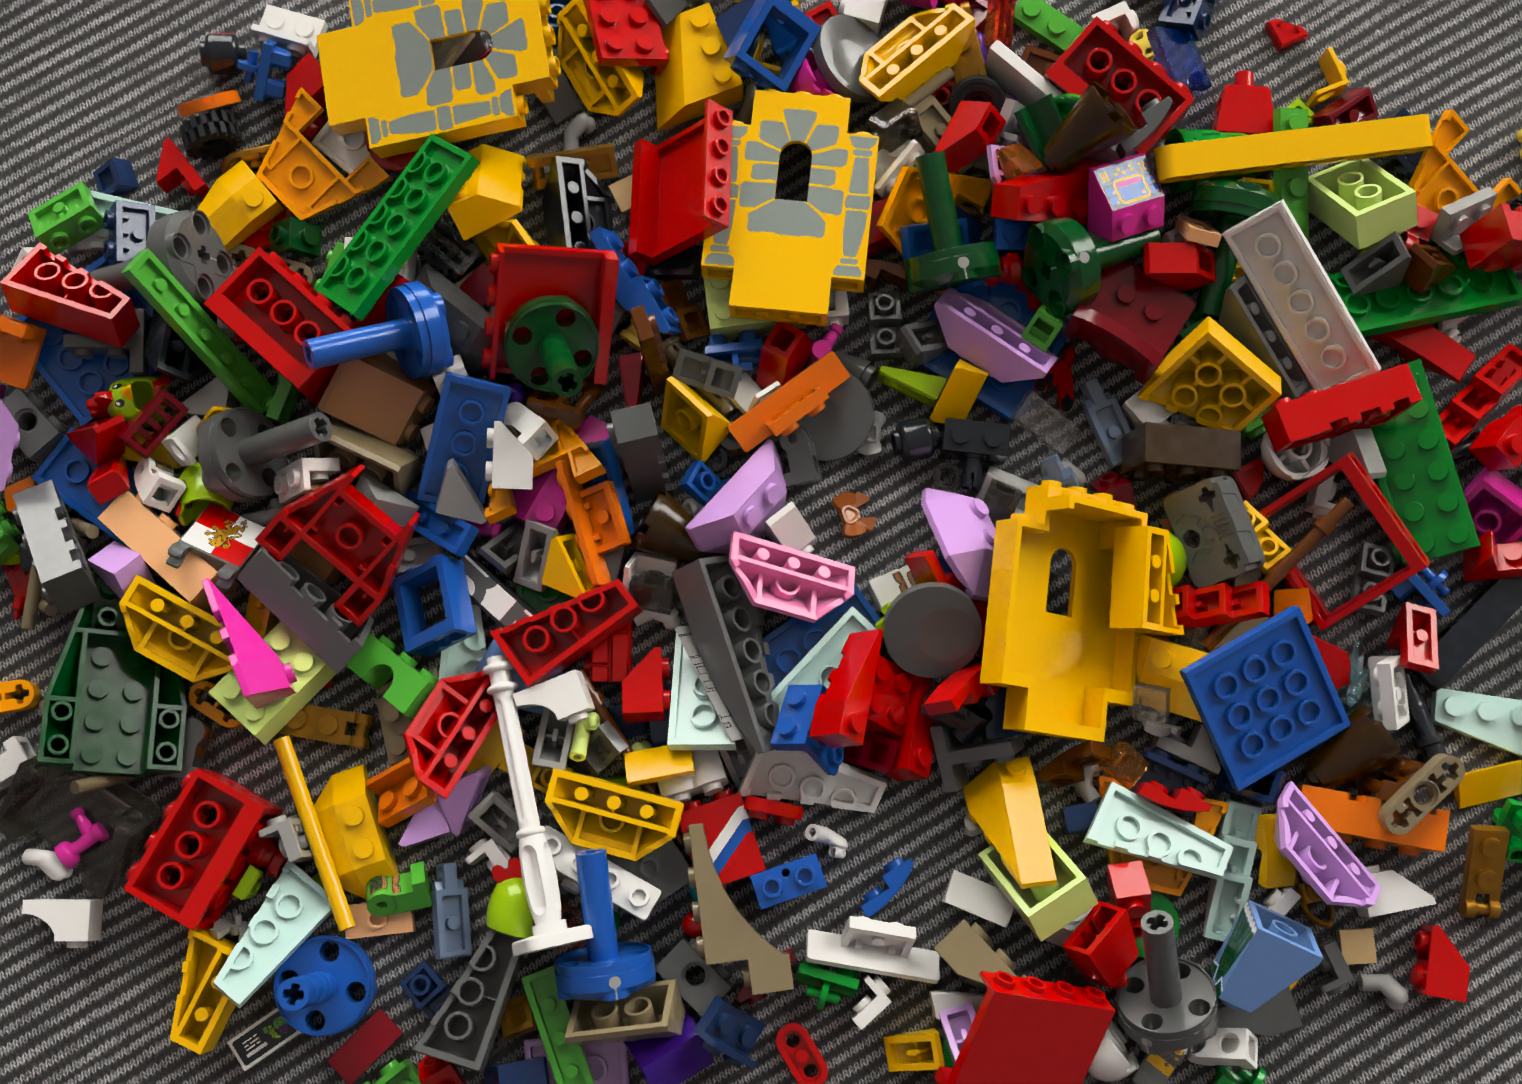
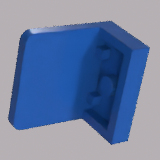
M823 684L788 685L770 741L771 746L776 751H806L827 775L835 776L843 761L845 747L831 748L809 737L815 704L820 694L826 693V687Z

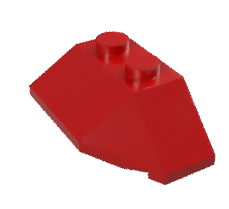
M483 670L438 680L403 733L416 780L444 800L448 798L498 719L493 695L487 693L488 687L491 686L489 675L483 673Z

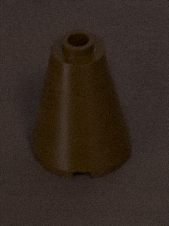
M1094 81L1087 86L1043 148L1046 154L1043 160L1052 171L1057 172L1060 170L1065 173L1131 137L1136 132L1133 121L1118 102L1115 104L1108 97L1110 93L1099 83Z
M662 489L653 498L651 503L654 505L645 512L631 539L632 543L629 544L630 547L636 550L685 564H690L697 559L722 556V553H709L697 550L685 529L694 516Z
M1365 704L1357 707L1348 716L1351 723L1349 727L1325 740L1305 762L1308 769L1303 772L1313 786L1319 787L1321 785L1323 788L1330 789L1393 766L1405 759L1400 754L1402 751L1380 720L1372 721L1369 716L1372 711Z

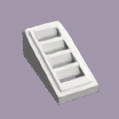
M929 990L933 1015L938 1020H940V1011L971 1002L975 1013H977L985 995Z

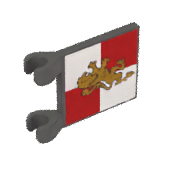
M210 502L179 541L169 547V558L166 560V564L176 569L179 568L190 551L222 566L218 571L217 577L219 579L215 586L221 590L228 591L239 572L260 547L255 538L262 532L265 526Z

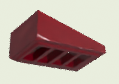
M642 352L621 355L618 358L627 408L641 404L645 362Z
M162 388L123 426L115 437L138 456L147 459L189 409L165 388ZM162 401L175 411L173 415L170 416L159 407ZM153 412L165 420L162 425L150 416ZM144 422L156 430L152 435L141 427ZM135 432L146 440L143 444L132 437Z

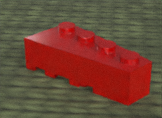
M1089 159L1065 173L1060 170L1057 172L1047 170L1032 176H1022L994 183L990 217L1039 222L1054 218H1071L1079 224H1088L1089 168L1113 162V160Z
M41 242L0 282L12 312L120 348L140 328L130 297L102 280H94L88 271L81 267L79 269L73 267L65 257L60 254H52L49 252L48 247Z
M616 579L580 594L572 600L562 604L558 603L538 614L524 617L504 628L500 627L490 631V634L527 687H532L552 679L642 613L643 610L626 586L619 579Z

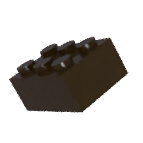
M1145 422L1122 437L1121 475L1133 476L1135 481H1151L1153 478H1164V483L1181 484L1184 483V480L1198 483L1208 478L1229 476L1241 470V431Z

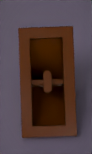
M1414 243L1408 250L1412 259L1402 280L1422 296L1451 275L1458 266L1436 247Z

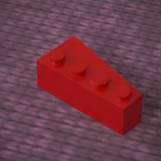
M1500 203L1459 234L1470 270L1485 269L1486 272H1494L1500 269H1512V271H1522V206H1518L1514 211L1511 210L1509 204Z
M1408 363L1350 382L1334 385L1322 391L1313 390L1294 400H1291L1290 397L1277 400L1271 404L1272 409L1261 418L1274 451L1278 453L1337 437L1351 430L1366 429L1389 423L1423 399Z

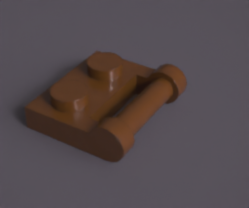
M586 377L580 390L584 393L574 407L567 405L572 397L565 398L555 392H544L535 389L527 399V408L541 416L562 420L568 427L576 429L584 422V414L593 401L601 397L605 386L593 384L591 377Z
M1405 758L1398 764L1352 780V785L1358 791L1365 793L1373 792L1380 799L1387 801L1425 764ZM1428 777V780L1432 782L1436 780L1435 778ZM1425 784L1419 785V786L1415 789V791H1417V790H1419V789L1425 787L1426 785H1425Z

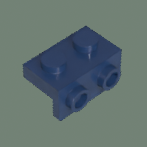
M1153 748L1152 752L1145 751L1141 753L1129 781L1128 790L1134 792L1138 783H1150L1151 780H1154L1169 789L1167 794L1171 796L1174 789H1186L1187 786L1201 792L1203 787L1209 784L1210 778L1202 775L1203 769L1184 762V765L1181 766L1171 761L1172 755ZM1178 812L1186 817L1192 816V813Z

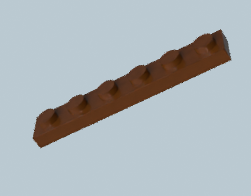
M644 305L630 309L645 366L655 395L658 396L665 393L666 379L670 375L654 314L647 316Z

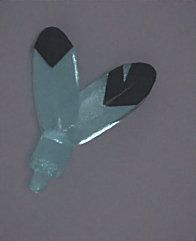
M1356 640L1352 650L1351 685L1345 696L1349 707H1353L1354 703H1358L1362 692L1371 686L1370 668L1367 666L1363 669L1364 648L1362 640Z

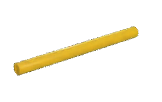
M290 736L278 738L273 743L338 930L342 932L351 929L356 925Z

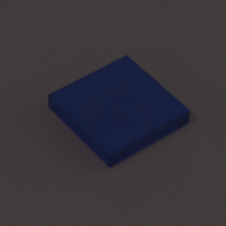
M1153 27L1146 32L1157 62L1166 69L1167 75L1173 81L1185 84L1190 91L1204 92L1212 87L1190 31Z

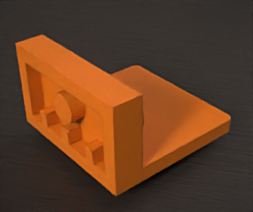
M0 313V382L24 390L30 388L47 329Z

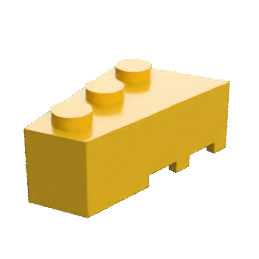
M1148 525L1116 527L1113 542L1114 553L1109 628L1151 636L1184 635L1183 625H1177L1175 605L1180 604L1179 595L1173 594L1170 574L1175 573L1169 530Z
M189 929L187 937L189 944L186 961H183L181 972H183L180 994L177 995L170 1040L201 1055L214 1050L236 1007L232 1001L214 987L213 982L237 943L225 937L217 940L210 935L209 929L194 931Z

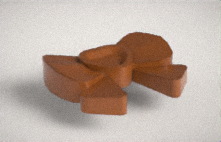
M859 491L855 494L843 492L831 501L832 506L839 512L843 523L842 536L845 538H856L866 531L871 532L877 520L876 517L859 518L860 511L857 508L869 501V497Z

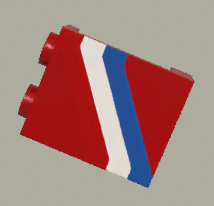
M731 788L714 794L715 801L702 805L699 799L684 805L680 820L682 833L689 832V825L704 824L708 848L716 872L723 885L766 870L747 811L743 809L744 802L740 792L734 794ZM689 853L690 858H691V861H692V864H693L692 853Z

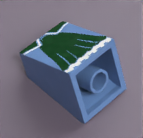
M1247 899L1214 958L1210 969L1220 1001L1231 1009L1238 1010L1241 1008L1252 1013L1317 967L1323 960V956L1310 927Z

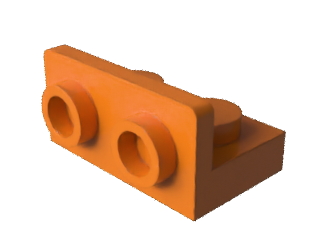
M410 757L366 781V788L379 795L378 824L387 829L437 802V795L416 780Z

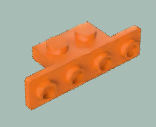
M829 351L729 424L728 430L745 452H749L772 434L774 436L782 434L785 437L799 427L797 421L807 414L809 417H813L826 407L824 401L830 398L828 393L846 381L850 374L833 351Z
M557 461L555 463L558 471L556 478L559 486L564 491L567 501L566 511L569 518L573 520L576 530L575 541L580 551H582L585 560V575L593 587H600L612 582L604 554L632 543L614 483L607 480L584 490L583 484L579 485L574 478L570 461Z

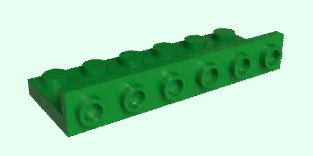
M431 134L315 290L323 294L336 306L341 307L362 321L373 309L386 288L393 282L406 261L411 258L424 237L432 230L436 221L452 203L465 182L470 179L480 162L473 155Z
M1445 250L1441 251L1458 268L1422 296L1403 280L1399 286L1355 296L1342 272L1335 274L1327 273L1363 337L1522 305V287L1512 269H1500L1494 272H1486L1485 269L1470 270L1465 252L1451 255Z
M1418 359L1408 362V366L1423 400L1389 423L1370 427L1387 470L1385 478H1377L1373 481L1428 559L1434 560L1480 547L1481 544L1422 361ZM1391 542L1396 561L1403 560L1404 565H1408L1396 546Z

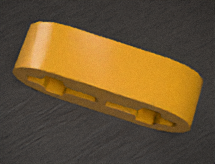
M27 680L0 682V697L2 698L0 701V715L34 708L41 698L40 688L36 683ZM23 689L29 690V696L24 697L23 700L12 699L13 694H19Z
M200 681L191 687L188 699L195 709L224 727L237 729L244 726L235 719L228 721L229 714L222 710L223 706L218 701L215 704L205 701L201 703L203 698L199 695L202 690L208 691L216 684Z

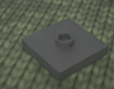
M670 840L638 861H632L611 854L607 855V860L661 890V896L656 905L689 883L688 867L690 866L673 840Z

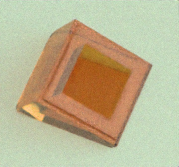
M1021 142L996 150L1007 181L1043 168L1042 163Z
M1116 741L1110 748L1112 760L1100 763L1097 766L1128 790H1131L1150 766V763L1128 742Z

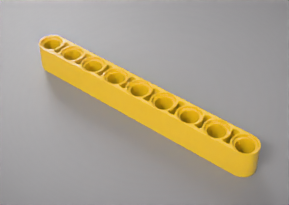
M1420 114L1169 144L1155 148L1153 152L1158 182L1172 183L1411 154L1433 148L1429 115Z

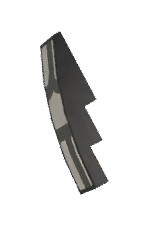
M470 551L466 553L464 558H457L464 563L470 599L502 628L516 623L519 619L539 613L521 598L515 589Z

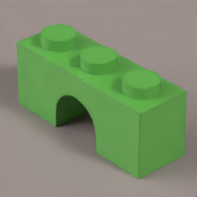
M369 632L363 647L346 666L379 691L393 677L391 686L382 697L402 714L413 720L439 679L425 668H422L419 672L415 668L418 662L404 651L400 655L397 654L395 650L398 645L382 634L378 639Z

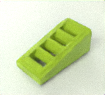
M881 366L877 377L878 382L931 408L935 407L947 382V379L944 377L888 366Z

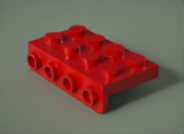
M583 0L599 66H650L652 75L661 74L664 66L668 64L669 50L667 46H664L662 26L645 3V0Z

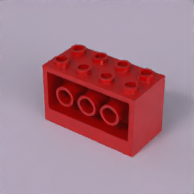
M1097 16L1044 75V78L1063 94L1073 93L1082 95L1094 81L1099 83L1110 93L1108 97L1115 104L1118 102L1138 129L1140 128L1136 122L1142 113L1141 108L1155 98L1162 101L1170 96L1173 102L1163 121L1153 135L1135 151L1136 154H1145L1147 158L1165 140L1168 133L1182 121L1195 99L1191 96L1192 93L1185 84L1173 81L1160 63L1156 61L1151 62L1143 55L1141 48L1133 41L1127 42L1118 34L1117 28L1107 20L1102 21Z
M258 247L203 304L316 406L320 402L339 364L311 370L305 360L303 341L356 329L358 326L344 313L341 315L334 308V305L323 294L317 293L311 288L310 283L298 272L294 273L278 254L272 251L268 255L262 248Z
M195 768L194 772H189L182 781L180 787L182 792L176 802H171L162 816L164 822L158 832H153L144 846L146 852L140 862L134 863L126 875L128 882L123 888L124 891L193 931L213 928L214 922L221 918L234 896L232 893L250 866L247 863V859L253 846L260 838L258 831L266 828L268 820L281 816L285 810L219 771Z

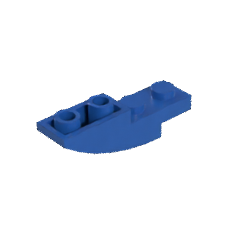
M601 227L590 232L589 235L597 250H612L619 258L615 299L629 312L632 308L644 305L647 316L654 314L659 331L673 336L681 334L682 332L677 325L680 322L676 312L670 306L667 307L662 298L664 291L661 285L654 278L642 275L637 276L639 274L638 269L631 259L625 257L621 249L624 245L615 231Z

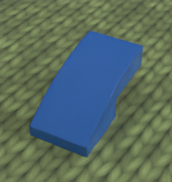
M958 218L963 245H968L967 218ZM928 222L900 227L903 259H911L934 252Z

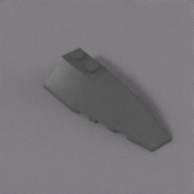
M729 555L697 559L672 572L694 641L720 697L755 751L761 754L775 750L771 746L770 741L778 720L779 707L777 703L772 701L771 691L775 687L773 674L768 673L765 657L770 655L768 642H763L761 627L765 625L763 611L761 608L752 606L729 563Z

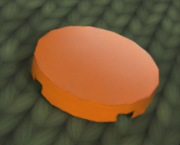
M230 90L179 104L177 109L179 117L185 118L191 115H198L199 112H209L210 110L220 109L242 101L238 91Z

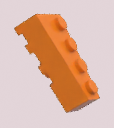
M1304 784L1296 785L1344 843L1352 844L1353 838L1365 841L1364 847L1385 851L1386 845L1397 847V854L1410 857H1419V852H1445L1450 811L1431 810L1410 832L1404 835H1396L1383 829L1379 824L1378 812L1384 804V800L1356 795L1355 798L1350 797L1348 792ZM1409 806V807L1407 808L1408 810H1411V811H1414V810H1415V808H1413V807H1411V806ZM1394 811L1392 814L1394 817L1393 823L1400 824L1401 822L1399 812Z

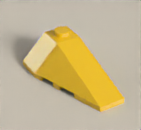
M243 160L215 181L196 209L203 211L207 215L211 226L219 235L227 252L242 243L283 211L277 200Z
M1019 757L1004 763H995L994 761L963 787L970 819L974 824L977 823L980 826L989 845L993 844L999 852L1002 863L1021 889L1057 885L1040 797L1030 757Z

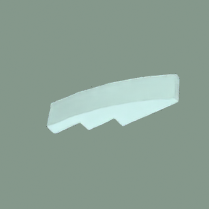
M1226 799L1229 807L1225 815L1222 816L1218 839L1233 846L1234 849L1223 876L1218 880L1210 879L1203 928V937L1222 942L1225 941L1249 898L1253 881L1250 874L1258 844L1255 842L1258 815H1261L1262 808L1259 806Z

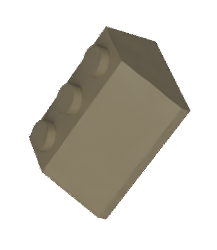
M334 417L330 418L332 436L328 441L313 446L315 458H339L340 471L337 473L341 475L362 464L365 468L354 481L358 482L361 474L365 472L405 497L408 490H411L421 474L420 457H417L408 448L400 449L351 424L342 422Z
M677 980L656 981L639 991L631 993L626 998L614 1001L574 1000L565 1034L566 1043L577 1046H589L681 1035L686 1011Z

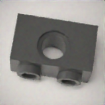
M16 388L3 400V403L19 425L20 442L18 447L30 460L41 465L66 434L64 430L67 426L55 414L49 416L43 409L47 404L35 392L32 391L28 394L22 389ZM37 419L36 426L29 430L30 422Z
M684 937L655 967L656 972L664 980H677L681 997L701 1017L716 995L722 998L733 986L728 981L732 975L720 963L714 966L712 964L706 965L705 957L699 958L697 940L695 938L689 942ZM692 965H699L705 971V980L700 984H693L687 978V969Z

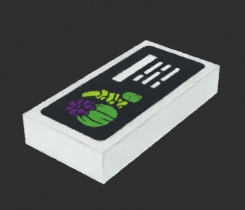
M276 1008L227 1043L243 1070L247 1071L302 1032L290 1026L281 1016L278 1008Z

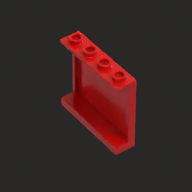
M707 99L705 101L704 119L658 146L644 139L634 143L628 256L654 266L729 227L733 111Z
M496 243V252L490 253L489 273L494 274L493 286H487L486 295L487 305H491V317H485L484 336L489 337L488 348H483L482 368H487L489 378L495 380V373L514 374L507 363L503 351L502 341L506 319L516 309L531 299L549 295H566L587 311L597 329L599 337L598 357L587 377H591L593 384L606 385L619 269V258L612 250ZM562 309L557 313L556 318L566 319L570 316L572 310ZM518 327L514 330L513 335L522 337L527 334L529 329L527 327ZM579 350L574 354L573 358L583 359L588 354V351ZM535 368L531 374L543 375L545 368Z
M981 971L979 976L987 986V991L953 1068L939 1066L934 1077L938 1084H1082L1116 1012L1106 999L1105 993L1093 986L1083 988L1072 986L1063 981H1057L1056 983L1042 981L1034 976L1023 978L1012 976L1003 971H997L996 973Z

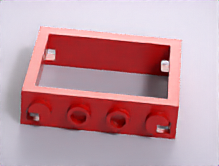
M1353 452L1345 455L1259 511L1267 519L1332 476L1343 471L1408 563L1405 567L1330 612L1298 565H1296L1285 576L1287 580L1284 582L1286 589L1309 587L1313 615L1312 622L1314 625H1318L1321 631L1422 571L1431 563ZM1269 525L1268 528L1275 534V532Z

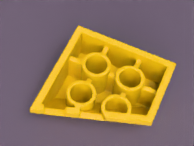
M709 2L679 13L662 29L664 46H667L669 50V61L664 66L661 74L655 75L658 132L705 115V101L707 99L723 107L743 100V82L740 75L732 71L730 68L731 64L723 59L728 46L715 21L716 18Z
M482 144L467 152L473 155L480 164L474 170L470 179L459 190L452 203L447 207L464 241L522 212L524 191L521 184L525 181V173L523 171V167H526L527 164L525 156L487 144Z
M1208 316L1164 357L1158 369L1138 393L1137 398L1146 402L1149 400L1165 406V409L1176 414L1178 411L1196 419L1197 423L1209 428L1241 431L1282 395L1281 377Z

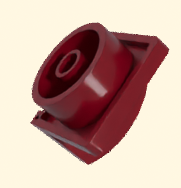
M1127 261L1103 270L1097 298L1087 307L1082 305L1077 307L1062 334L1071 340H1074L1076 336L1088 342L1092 349L1103 359L1114 364L1124 365L1136 372L1137 374L1134 379L1145 385L1158 369L1167 350L1195 309V302L1172 287L1144 275V270Z

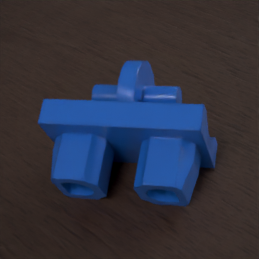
M268 39L267 42L263 43L260 63H257L259 52L249 50L248 60L239 59L237 62V67L245 70V82L253 83L255 73H258L253 97L255 100L264 101L266 98L283 99L285 97L286 81L271 78L273 67L288 71L293 53L277 47L278 42Z
M754 330L742 331L739 333V342L727 343L726 335H710L708 346H705L706 356L743 367L742 372L751 371L753 367L759 366L763 342L762 339H758Z
M1426 567L1420 571L1427 580L1426 583L1415 574L1389 590L1399 601H1403L1415 591L1422 599L1417 605L1436 609V616L1444 617L1451 611L1432 591L1435 588L1442 597L1450 592V589L1442 582L1449 575L1444 569L1435 574L1429 567Z

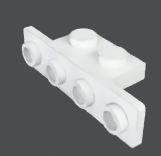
M545 826L546 832L544 834L552 853L559 880L562 881L560 885L572 894L578 895L580 890L575 853L588 850V848L571 844L566 835L550 826ZM607 860L613 910L617 912L620 907L640 920L646 921L661 896V890Z
M849 916L842 934L810 929L806 935V961L810 963L937 984L940 979L939 954L936 951L912 947L916 940V927L905 926L898 922L888 923L871 920L863 916Z

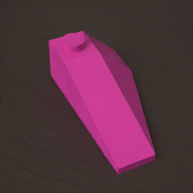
M592 415L579 428L574 430L584 443L609 438L607 423ZM557 468L534 477L532 490L512 489L517 513L510 517L524 525L526 520L531 519L558 529L561 536L570 518L566 511L567 501L564 491L559 486L556 478ZM591 480L583 483L584 490L587 489Z
M208 578L201 580L212 612L217 622L222 623L223 628L219 632L229 652L232 654L228 657L244 697L256 709H259L295 694L292 683L297 682V678L291 664L287 663L284 665L277 654Z

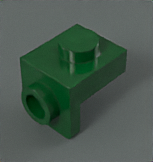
M293 217L275 222L271 225L269 233L270 253L274 251L279 255L284 252H290L310 259L321 257L322 227Z

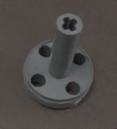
M182 210L165 215L151 225L147 235L146 249L149 248L200 306H203V303L234 273L233 260L225 250L219 235L211 226L207 215L201 210ZM132 260L96 269L90 273L91 278L94 280H102L122 293L136 289L121 273Z
M247 407L230 408L216 413L207 420L202 421L197 428L198 458L202 468L201 478L203 485L209 492L213 494L219 493L226 499L237 503H250L265 498L275 491L274 479L276 472L287 466V455L328 441L332 436V425L327 416L320 412L277 427L262 413Z
M1161 910L1147 912L1141 919L1145 960L1136 963L1126 971L1129 982L1125 987L1117 989L1116 1009L1118 1020L1125 1033L1135 1042L1139 1043L1140 1048L1144 1052L1159 1055L1166 1051L1188 1049L1214 1037L1218 1030L1217 1023L1220 1010L1218 994L1210 975L1196 963L1178 957L1172 916Z

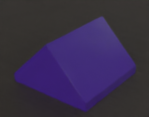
M686 1009L681 1035L623 1041L646 1084H681L714 1063L711 1053L701 1046L704 1040L693 1031L697 1024Z

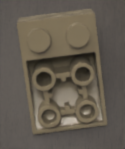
M963 919L934 947L940 957L964 983L987 991V986L979 976L981 971L993 973L1003 971L1016 976L1013 972L1016 969L1013 965L1014 963L1000 948L994 952L989 947L993 942L976 922L970 926Z

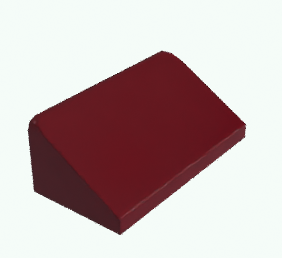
M1364 87L1348 91L1311 116L1316 126L1320 127L1370 121L1378 117L1379 114L1370 87Z

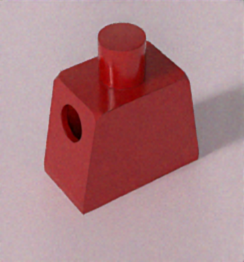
M1243 70L1236 72L1234 84L1225 85L1218 97L1211 130L1245 133L1247 135L1273 132L1274 108L1270 88L1267 86H1254V73L1252 71Z
M1099 901L1062 945L1063 950L1084 978L1113 989H1121L1128 984L1129 978L1126 971L1136 960L1139 953L1127 909Z

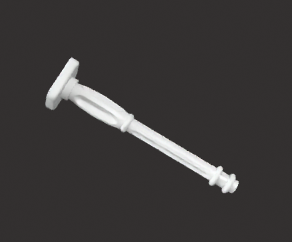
M497 655L486 659L487 666L483 668V673L489 675L491 686L488 687L487 693L493 695L519 826L516 837L519 839L522 880L528 906L535 926H532V937L512 943L513 957L578 943L594 937L590 925L567 928L566 919L561 920V899L557 873L552 853L544 834L546 828L540 826L517 706L512 695L517 690L518 683L512 681L510 670L514 667L510 661H507L506 655Z

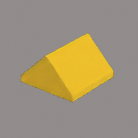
M671 376L666 379L661 427L696 460L700 459L704 463L730 432L728 425L731 423L696 390Z

